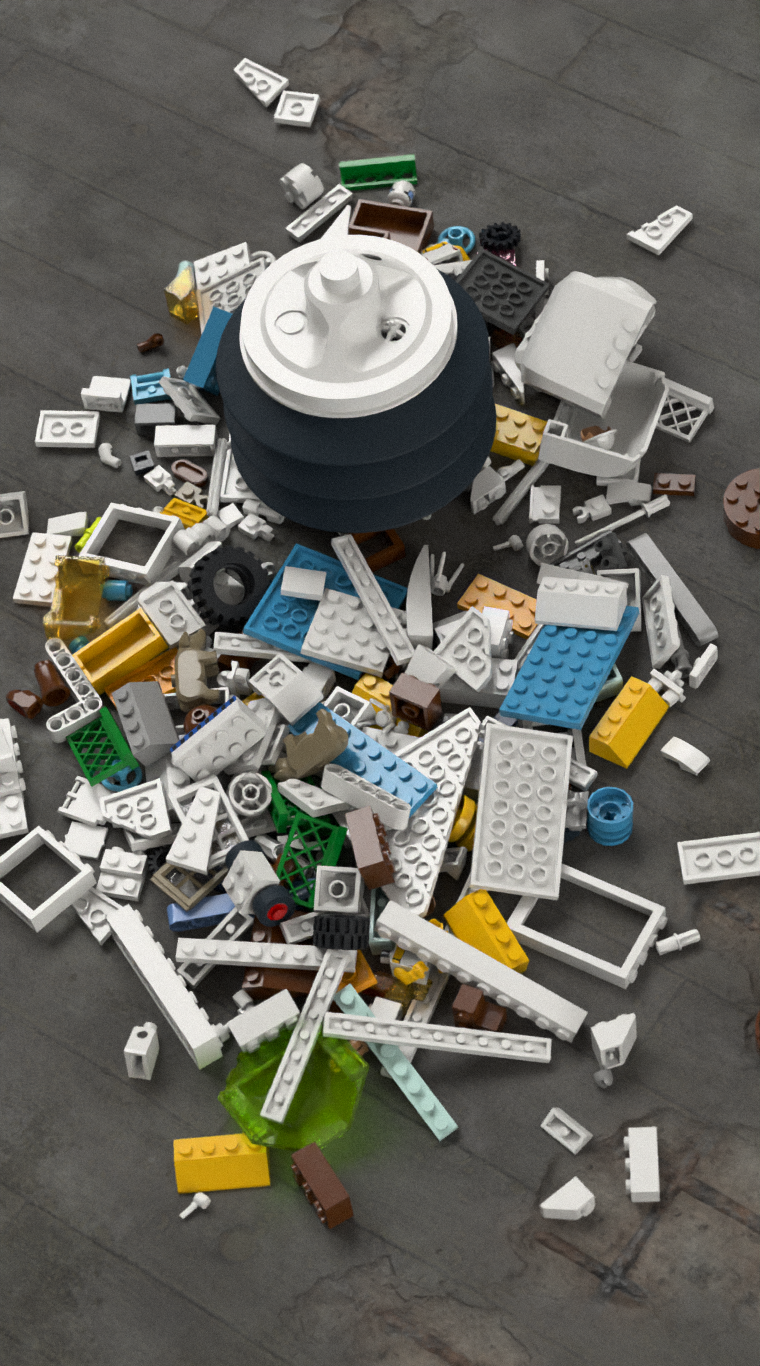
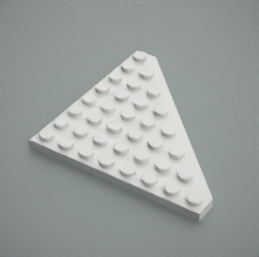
M470 707L395 753L400 759L435 782L438 787L409 818L406 829L397 830L384 824L387 832L385 840L389 843L392 852L389 857L394 862L396 873H393L395 882L381 886L389 900L421 918L427 915L482 729L481 721ZM350 805V809L334 812L332 815L340 826L348 828L345 813L358 809ZM348 829L346 836L351 842V837Z

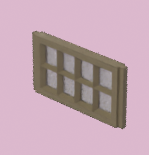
M223 819L215 824L218 834L233 828ZM236 831L221 838L226 849L241 842ZM217 840L212 842L211 855L222 851ZM166 863L153 874L150 881L187 912L221 883L229 870L226 867V863H222L209 869L208 875Z

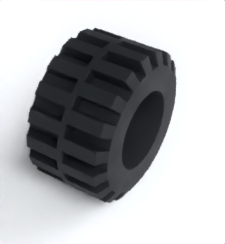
M320 914L314 917L313 945L316 947L334 950H364L369 947L370 920L368 918L342 914Z

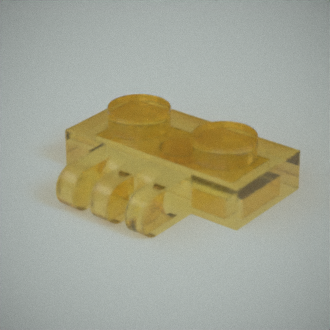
M394 978L384 998L401 1003L402 1007H407L411 999L424 1001L433 981L428 979L426 985L414 982L405 985L399 979Z

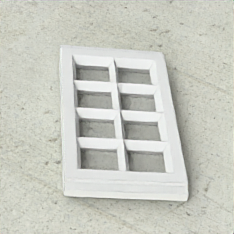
M216 774L168 794L170 802L181 824H183L200 786L220 792L221 801L215 824V835L211 846L212 852L208 863L209 869L225 863L226 855L233 846L249 840Z

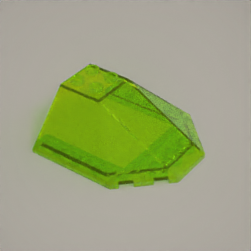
M323 1027L321 1028L282 1125L262 1118L260 1113L294 1030H283L280 1032V1037L271 1042H268V1040L260 1044L261 1047L252 1053H248V1051L245 1053L243 1051L239 1052L236 1058L238 1063L235 1068L230 1070L225 1080L227 1086L224 1091H220L218 1100L252 1144L297 1152L315 1141L321 1150L351 1129L369 1065L346 1039L324 1037Z

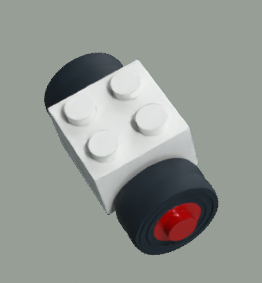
M251 840L243 841L233 846L225 858L226 867L229 872L222 885L238 912L241 914H255L259 921L268 927L277 926L287 921L295 911V901L285 887L278 885L280 880L270 866L261 846Z

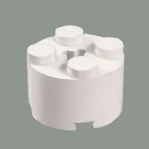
M303 163L295 166L279 179L280 185L286 192L284 195L289 203L294 202L301 209L306 208L324 192L323 184L319 177H314L310 173L313 170Z

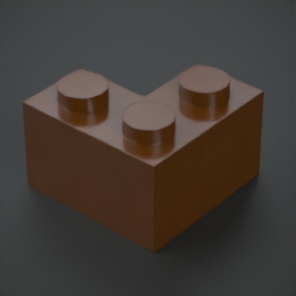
M465 984L461 985L452 1006L455 1027L501 1033L507 1021L506 1008L486 1002L483 990Z

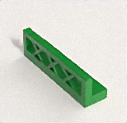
M415 154L339 162L341 186L349 191L392 187L399 181H407L412 185L417 184ZM413 173V178L405 179L402 177L404 174ZM389 175L393 177L391 180L383 179L385 176ZM369 177H372V178L375 179V180H373L372 182H366V181H364L366 178H369ZM354 179L356 181L353 184L345 185V180Z

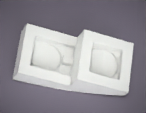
M637 482L608 483L606 501L608 504L629 502L630 506L641 505V503L646 504L651 501L652 486Z
M673 737L660 750L663 757L679 763L681 769L695 775L710 762L709 757L677 737Z

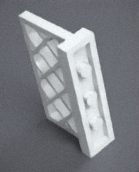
M665 378L669 392L664 406L669 405L671 412L660 415L656 428L690 443L706 416L712 413L714 409L713 398ZM680 402L684 404L685 408L673 411L671 404ZM694 410L702 412L700 417L691 419L689 414L690 411ZM687 413L689 420L677 423L675 416ZM673 417L675 424L670 426L662 424L661 420ZM691 425L692 430L689 435L681 433L679 428Z

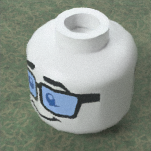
M407 181L396 182L388 194L389 203L410 207L415 197V189Z

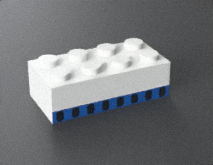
M234 695L174 744L170 751L174 763L195 782H198L211 775L219 774L267 735L262 720Z

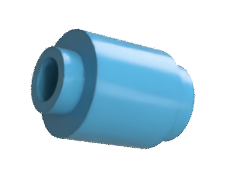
M108 580L102 583L101 595L102 598H106L108 601H127L129 597H132L133 589L132 585H129L128 580Z

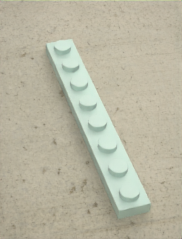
M348 984L335 994L333 999L344 1014L376 1018L351 984ZM366 1042L439 1141L458 1128L457 1124L397 1045Z

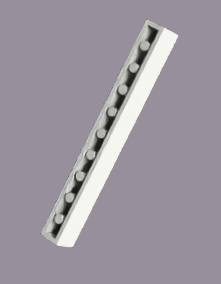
M391 900L376 922L374 931L382 938L390 939L397 943L401 949L411 951L419 959L432 963L440 971L456 977L461 983L483 990L484 995L495 999L498 1004L511 1008L519 1016L532 1020L537 1026L553 1032L561 1040H567L571 1043L588 1013Z

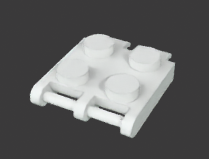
M77 776L75 785L71 792L69 791L66 794L67 799L57 812L60 815L94 827L97 824L105 825L106 820L102 816L99 798L114 794L115 791L109 790L100 783L91 787L86 778ZM81 785L80 788H79V790H78V792H77V794H76L75 792H76L78 786ZM70 800H73V801L71 802L69 808L66 809V807L68 806Z

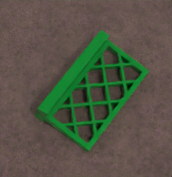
M106 706L99 710L102 716L66 736L91 787L128 765L132 770L139 766L115 719ZM101 725L99 731H93L96 727ZM79 737H82L80 742H73ZM89 737H95L93 742H87ZM102 737H107L105 742H100ZM83 748H89L86 753H81ZM96 748H101L98 754L93 753ZM108 748L113 749L111 754H105ZM89 759H95L92 765H87ZM101 760H107L104 765H99ZM114 760H121L117 764L112 765ZM95 771H101L98 775L92 778Z
M261 771V775L267 778L272 787L271 803L267 808L277 832L286 833L287 826H292L294 818L291 817L295 816L296 812L310 815L300 811L302 810L278 791V783L283 781L272 777L270 771ZM311 776L300 779V781L315 786ZM328 814L319 817H314L315 819L330 824V817ZM299 819L297 826L309 824L308 822Z
M300 812L295 814L275 874L280 881L286 880L290 888L289 893L293 894L294 897L292 898L296 905L309 909V912H315L316 878L308 882L303 871L313 867L317 874V864L319 863L320 866L335 867L348 828L343 826L337 827ZM299 819L308 822L311 830L301 834L297 827ZM321 828L331 831L329 839L323 842L317 833V830ZM313 832L318 844L308 848L303 836ZM299 839L304 850L294 854L290 845L292 841ZM320 847L323 858L315 862L310 850ZM306 853L311 864L301 868L296 857ZM292 859L297 870L287 875L283 865L284 862ZM299 873L304 884L294 889L289 877ZM306 887L310 895L308 902L300 900L296 891Z

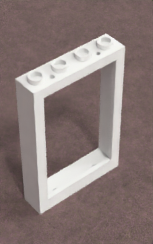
M562 864L560 878L650 916L622 968L523 926L538 900L537 897L523 895L510 916L507 925L520 944L626 989L629 983L635 981L639 965L645 963L649 947L655 945L659 929L663 930L667 923L668 917H666L665 907Z

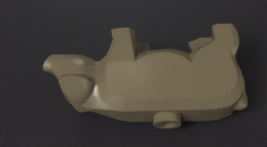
M199 629L196 634L188 636L187 632L183 633L179 640V648L175 657V674L171 675L172 687H176L178 705L185 712H189L196 706L210 705L220 700V691L207 687V678L218 675L219 672L216 651H205L207 634L203 629Z
M320 709L316 712L318 723L314 733L307 734L303 732L295 737L293 734H290L283 739L287 757L279 758L275 765H270L268 768L271 774L275 773V779L285 782L288 779L300 780L311 776L319 770H324L325 765L330 764L332 760L346 749L349 740L348 733L344 728L335 723L330 712H327L325 709Z

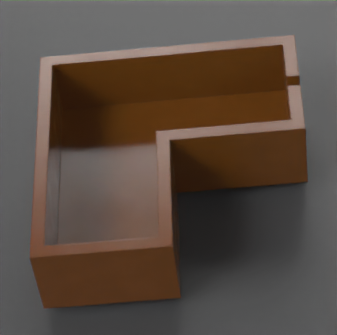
M359 199L349 223L348 232L349 235L386 238L408 246L421 254V250L427 247L434 228L433 211Z

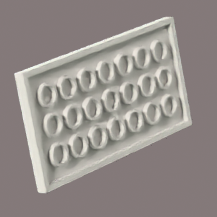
M491 723L486 724L470 888L558 900L573 736Z

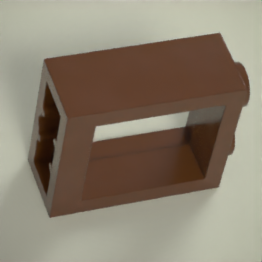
M394 529L369 533H349L357 545L382 534L390 546L365 558L372 573L406 557L404 544Z

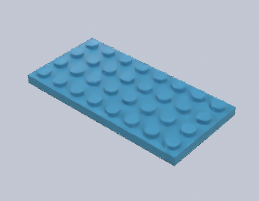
M626 606L617 631L544 624L499 709L500 716L581 730L640 614L639 607Z

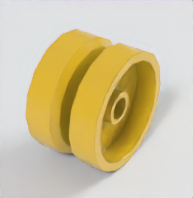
M465 795L461 797L448 842H455L457 847H466L467 851L470 852L473 850L477 805H475L474 800Z

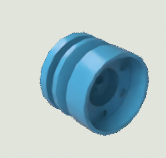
M617 787L598 789L591 794L587 804V831L589 836L595 842L606 846L622 844L632 833L633 801L631 796Z

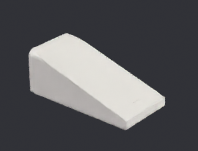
M78 512L48 519L47 534L83 536V532L88 528L89 519L87 512Z

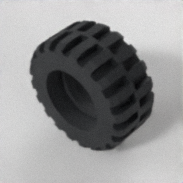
M231 545L214 549L194 564L195 568L190 571L189 576L191 580L187 583V588H191V592L188 593L189 600L193 599L195 604L192 607L194 610L198 609L201 612L199 616L203 620L208 618V623L211 625L219 624L221 628L229 626L233 628L248 622L266 593L267 588L271 585V581L266 579V575L269 573L267 568L263 570L261 559L256 560L254 558L255 554L251 551L244 552L245 549L238 546L234 548ZM222 568L230 569L237 573L243 581L245 589L244 598L238 605L226 604L217 596L213 580L218 570Z

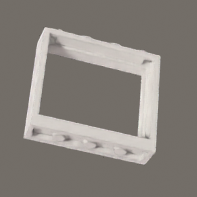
M111 503L77 559L84 571L151 586L156 582L176 548L173 544V537L178 531L185 528L181 519L177 516H169L156 511L151 512L142 508ZM119 519L166 530L145 567L97 556Z
M40 826L36 827L0 857V879L43 844L48 846L79 874L34 911L0 882V901L36 932H39L97 883L93 875L95 872L88 863L84 865L75 852L70 853L62 841L57 842L49 830L44 831Z

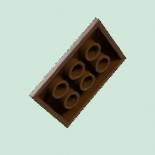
M294 911L293 915H292L288 920H291V919H294V918H297V917H300V916H303V915H306V914H309V913H307V912H301V911ZM255 915L250 942L287 944L280 925L273 927L265 926ZM313 938L292 944L315 946L313 945ZM246 966L242 989L252 1000L269 999L287 989L291 998L308 997L318 970Z

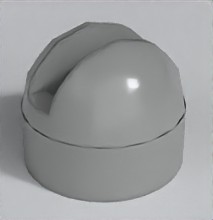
M604 1069L593 1075L599 1087L606 1088L607 1085H612L613 1075L611 1069Z

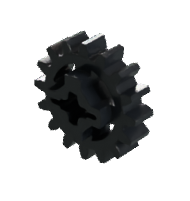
M502 222L500 225L494 223V226L487 225V229H481L482 233H479L480 246H483L484 250L488 249L489 252L495 251L499 253L502 250L505 253L509 249L513 250V246L518 247V242H521L520 229H517V225L512 226L511 223L505 224Z

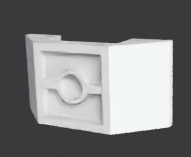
M281 653L275 656L247 682V685L259 696L262 694L271 702L281 716L292 726L324 698L323 694L306 675Z

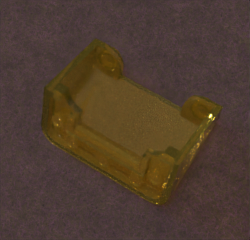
M56 555L54 565L57 566L58 571L54 575L55 589L51 610L47 612V615L44 614L43 619L47 641L52 638H59L65 641L93 634L96 632V629H100L99 612L105 578H109V566H106L104 557Z

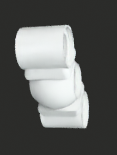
M213 515L204 520L203 523H196L191 528L188 527L186 530L178 531L173 537V544L187 556H191L207 542H221L225 540L230 533V528L217 516Z

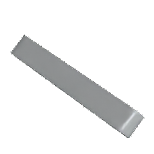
M644 533L628 541L626 544L629 553L652 585L661 575L669 576L670 586L672 587V601L675 605V616L694 643L700 647L718 638L717 629L649 535Z

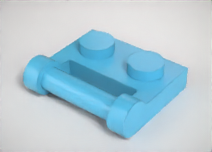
M163 369V372L140 376L136 374L130 375L134 404L172 399L163 391L164 388L159 383L163 376L171 378L170 370Z

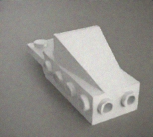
M9 718L0 719V839L29 833L23 795L26 786L24 778L20 776V773H23L21 760L17 758L20 755V749L14 739L17 738V731L15 725L11 726Z

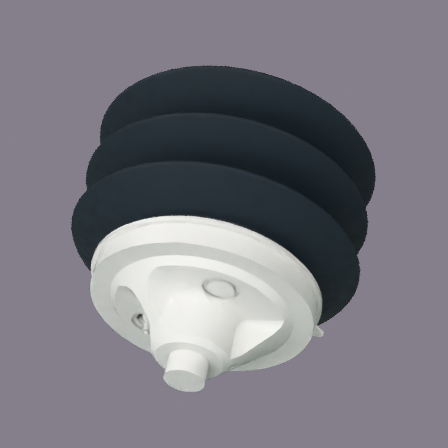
M342 235L319 239L295 248L273 262L258 277L247 297L237 307L227 322L219 342L216 358V377L223 399L224 415L230 432L234 461L240 475L251 491L268 507L294 522L311 528L340 533H369L398 528L431 515L459 496L482 469L492 448L496 432V409L492 395L493 377L489 362L490 346L488 331L483 316L471 296L460 284L435 268L420 253L399 242L381 237Z

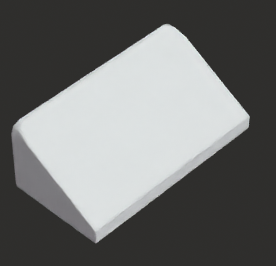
M552 1108L540 1126L573 1154H577L593 1136L560 1108Z

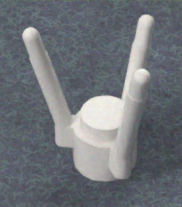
M442 552L438 572L435 577L434 554L430 556L431 593L437 596L450 592L452 584L464 567V564L461 563L448 582L447 577L442 575L446 552Z
M370 698L369 701L383 710L377 713L374 720L356 724L357 727L378 724L380 727H385L381 731V734H385L390 729L396 727V717L392 716L389 705L385 706L377 700Z

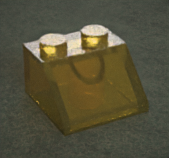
M188 265L164 289L169 315L186 325L199 314L192 267Z

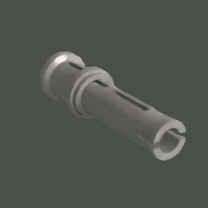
M677 621L680 646L670 658L675 665V670H679L682 673L681 678L689 677L693 667L689 663L690 655L684 648Z

